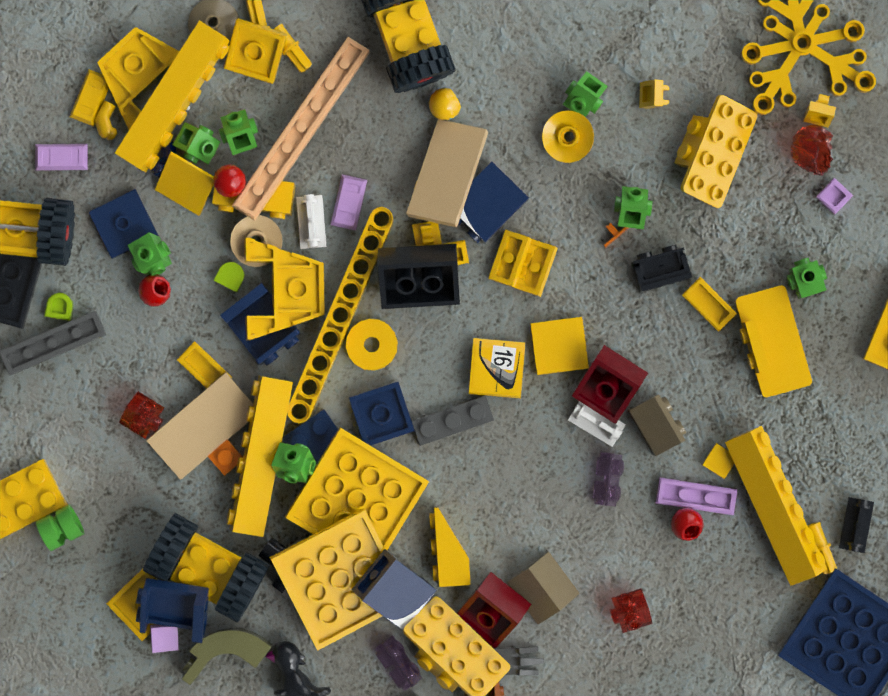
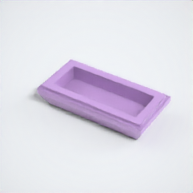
M35 144V170H88V144Z
M347 175L341 176L331 221L332 226L356 231L367 180Z

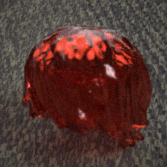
M808 125L801 128L793 136V142L790 145L793 160L807 172L823 176L831 168L830 162L833 161L831 157L833 147L830 141L834 135L819 125Z

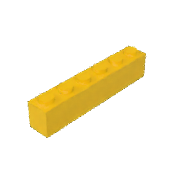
M199 20L115 151V154L145 173L148 169L154 168L159 160L158 153L162 147H167L173 138L172 131L176 125H181L187 116L186 109L190 103H195L199 98L202 84L204 81H209L213 76L216 62L219 58L223 59L227 54L230 41L224 35Z
M261 375L258 376V381H253L251 396H255L253 406L248 407L246 421L250 422L248 432L243 433L241 447H244L245 450L243 458L239 457L236 469V473H240L238 484L234 483L231 495L235 502L233 509H229L227 515V525H230L229 529L232 532L264 537L276 474L271 465L278 446L282 443L293 385L291 381Z
M759 426L726 441L725 444L790 586L818 576L827 570V567L825 565V558L819 552L814 541V534L808 528L803 517V510L795 500L792 486L786 480L781 469V462L775 456L770 445V438L764 432L763 427Z

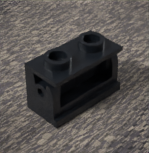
M677 245L662 248V253L652 256L651 251L636 255L637 260L632 262L640 293L692 278L686 254L683 253L684 247L678 249Z

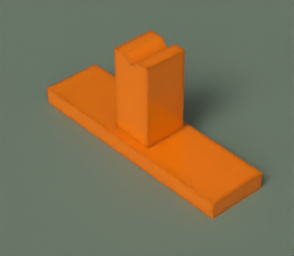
M609 223L606 229L613 235V238L604 244V247L607 248L629 228L624 227L619 232L612 223Z

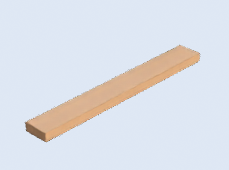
M350 37L346 38L248 181L244 190L233 203V208L254 221L257 219L369 55V49Z

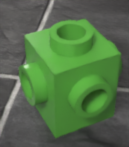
M586 71L578 82L573 80L565 91L569 96L563 105L585 117L590 111L595 114L603 103L600 97L608 86Z
M245 109L220 117L223 128L219 129L223 144H229L232 155L257 147L254 134L258 133L254 118L249 119Z
M185 122L173 146L185 152L183 157L195 164L199 160L209 164L212 157L216 154L221 141L212 137L214 132L205 126L200 125L197 128Z
M622 186L621 197L616 196L614 212H619L618 226L644 229L646 216H651L652 201L648 200V189Z
M149 232L128 245L133 256L131 259L132 264L138 272L151 276L155 274L160 275L166 270L165 267L172 264L169 257L171 254L169 247L157 235Z
M809 258L794 262L795 267L789 269L790 275H787V281L790 289H795L798 299L827 290L824 280L827 279L823 265H819L817 260L810 262ZM805 273L808 274V276H809V281H806V280H805V278H804V274H805Z
M280 443L271 466L278 478H283L289 483H307L309 475H312L315 470L316 461L309 448L305 445Z

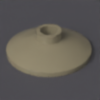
M203 0L199 2L189 15L188 29L190 34L199 20L209 26V20L216 18L218 24L211 28L231 41L235 22L239 18L235 8L225 0Z

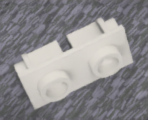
M310 194L303 195L304 197H296L300 249L327 247L322 195L314 196Z
M580 401L568 421L612 447L616 440L619 439L626 425L619 420L614 424Z

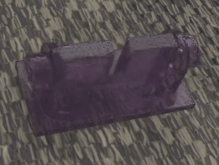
M601 452L600 457H597L595 475L604 476V481L595 480L592 497V499H595L594 504L616 507V503L621 496L619 479L624 471L622 455Z
M393 635L384 643L382 642L374 648L377 652L375 655L385 669L394 665L395 669L389 675L399 689L402 688L403 691H406L422 679L417 665L410 661L403 645Z

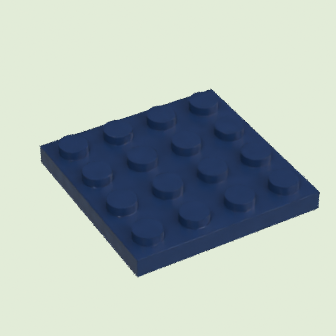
M835 568L777 655L837 696H878L888 682V603Z

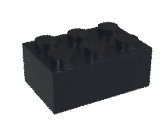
M456 244L378 248L381 309L460 305Z

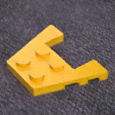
M134 27L97 62L128 130H130L141 112L132 100L171 65L179 53L175 48L137 27Z
M252 238L244 239L245 262L272 263L273 316L245 317L246 340H253L325 315L323 262L278 249L276 246L264 244Z

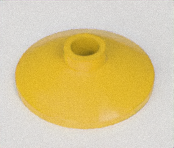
M569 110L561 111L554 114L546 122L542 132L543 145L547 153L555 160L564 163L576 162L590 152L594 143V130L590 121L582 114ZM568 131L574 134V139L570 142L565 139V133Z

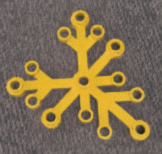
M757 0L760 6H768L791 20L794 31L780 23L776 16L769 15L763 21L764 30L767 32L774 31L788 41L765 46L752 42L746 44L742 49L741 58L749 65L758 63L762 57L791 51L780 69L763 73L756 71L750 75L749 84L754 88H759L764 83L771 82L766 91L757 95L753 100V110L759 115L770 113L774 108L773 98L779 88L782 94L780 96V104L786 108L792 107L795 104L796 95L792 92L788 74L799 57L808 54L829 66L832 80L830 91L834 96H842L847 91V85L843 81L842 75L854 82L857 91L861 93L871 91L876 85L874 74L870 71L859 73L848 66L850 64L855 66L862 65L867 59L864 50L856 49L852 53L834 57L817 46L843 39L848 42H857L864 35L865 29L863 24L857 20H851L846 23L843 29L814 35L821 22L827 19L830 14V9L827 5L820 4L816 6L812 19L807 27L804 28L802 18L814 0H801L800 3L798 0H787L788 5L780 0H770L768 3ZM823 8L826 11V16L820 17L817 14V9ZM769 19L774 20L775 27L769 28L766 25V21ZM848 29H856L857 35L854 37L850 36ZM804 39L806 47H799L797 41ZM753 50L756 53V57L754 59L748 58L747 51ZM855 53L862 55L863 59L861 62L855 61ZM753 76H760L762 79L761 83L755 84L752 80ZM861 78L868 80L867 87L860 85ZM835 84L843 86L841 93L835 91ZM785 95L792 97L793 101L791 104L784 102L783 98ZM761 100L767 103V108L764 110L758 107V102Z

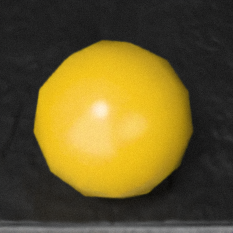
M449 88L437 89L431 94L428 102L430 112L439 120H451L459 114L461 109L456 95Z

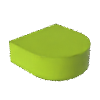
M227 262L220 267L214 281L238 293L244 281L245 273L239 264Z
M64 293L51 295L46 303L44 317L71 321L74 307L72 299Z

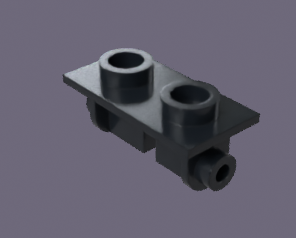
M848 497L839 543L840 549L865 553L874 502Z

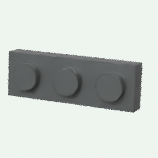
M483 396L412 421L421 446L494 421L487 398Z

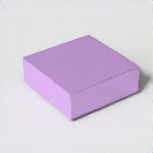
M833 178L815 198L835 215L853 195Z
M158 624L150 625L152 653L179 650L177 627Z

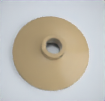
M259 215L255 221L245 217L232 230L230 237L231 249L235 257L243 264L252 267L265 266L269 263L245 262L244 239L258 235L261 243L270 244L281 249L283 242L281 231L277 224L266 216Z

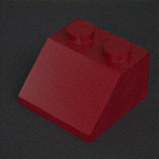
M604 345L572 397L616 424L640 388L648 372Z
M490 572L457 614L492 648H497L519 624L532 604Z

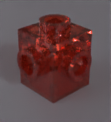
M138 391L126 406L119 423L146 439L151 431L156 433L164 419L160 416L165 407Z
M641 588L611 598L614 608L610 609L614 625L620 624L622 633L653 624L649 607Z

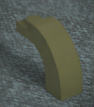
M230 628L213 632L204 637L202 643H197L189 651L197 659L195 661L191 658L182 671L186 674L182 680L191 685L210 659L220 654L237 655L256 668L273 644L260 635L245 629Z

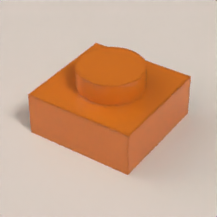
M229 440L224 441L208 455V458L224 476L237 466L239 457L243 458Z

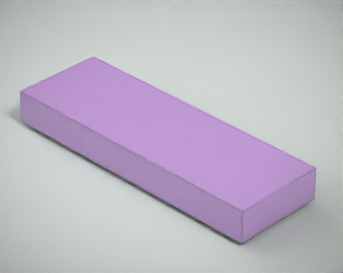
M659 477L655 503L734 515L737 489Z

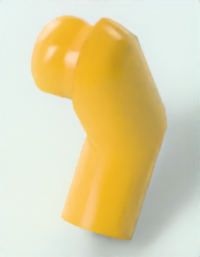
M105 100L95 118V125L100 137L113 140L117 135V129L112 127L110 117L116 106Z

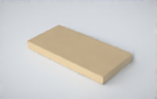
M438 119L406 212L408 217L457 228L486 142L487 129Z
M225 372L146 441L181 480L224 441L228 440L248 423L246 421L247 410L249 406H253V402Z

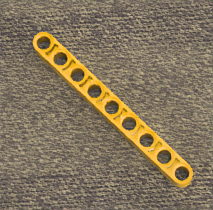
M377 207L369 216L289 403L287 414L290 420L295 423H304L312 416L378 261V248L384 247L391 231L394 219L391 211L385 207ZM379 213H385L389 216V222L385 226H378L374 222L375 216ZM368 237L378 239L379 245L375 250H367L364 247V242ZM361 260L367 262L369 266L368 271L362 275L354 271V265ZM350 284L358 287V294L352 299L344 295L345 287ZM339 308H343L348 312V318L342 323L336 322L333 316L334 312ZM329 332L335 333L338 337L336 345L332 347L326 346L323 341L325 334ZM318 356H324L327 359V367L322 371H317L313 367V361ZM308 380H313L317 384V390L312 395H307L303 391V384ZM297 404H303L307 409L306 416L302 419H297L293 415V408Z

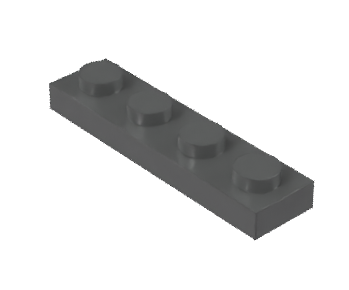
M93 311L1 350L0 355L9 376H12L104 337L107 334L97 311Z

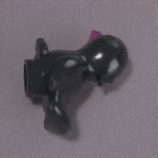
M289 641L280 642L273 651L266 654L265 657L274 662L281 671V689L274 691V695L327 696L330 694V687H316L312 685L309 678L299 669V665L306 664L303 661L305 656L295 644Z

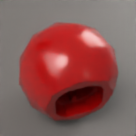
M228 164L221 166L215 171L213 183L220 195L232 198L238 196L244 190L246 177L240 168Z
M147 275L139 283V297L148 306H161L170 298V284L161 275Z
M692 508L678 510L670 523L673 534L683 541L698 538L704 527L701 514Z

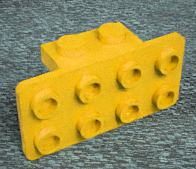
M718 95L709 117L693 115L687 126L683 142L678 148L677 157L674 162L681 167L688 168L681 184L682 192L714 208H720L723 205L757 120V113L724 95Z
M780 285L738 297L735 303L742 325L740 335L743 344L748 346L750 353L747 354L750 369L755 370L761 395L763 397H771L810 386L812 378L785 286Z
M433 597L403 629V633L420 649L414 656L419 666L425 671H430L436 677L438 684L446 690L449 689L451 692L459 686L468 696H486L510 670V664L440 597Z

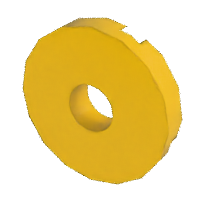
M366 319L360 321L351 328L347 336L346 349L348 356L355 365L364 370L375 371L386 367L393 361L397 353L398 341L396 334L387 323L381 320ZM370 337H374L379 341V348L375 352H368L364 347L365 341Z

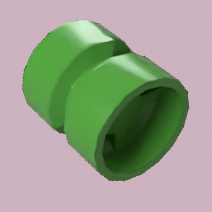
M70 505L57 510L54 517L47 515L36 521L39 534L50 551L65 545L66 539L72 541L85 534L77 514Z

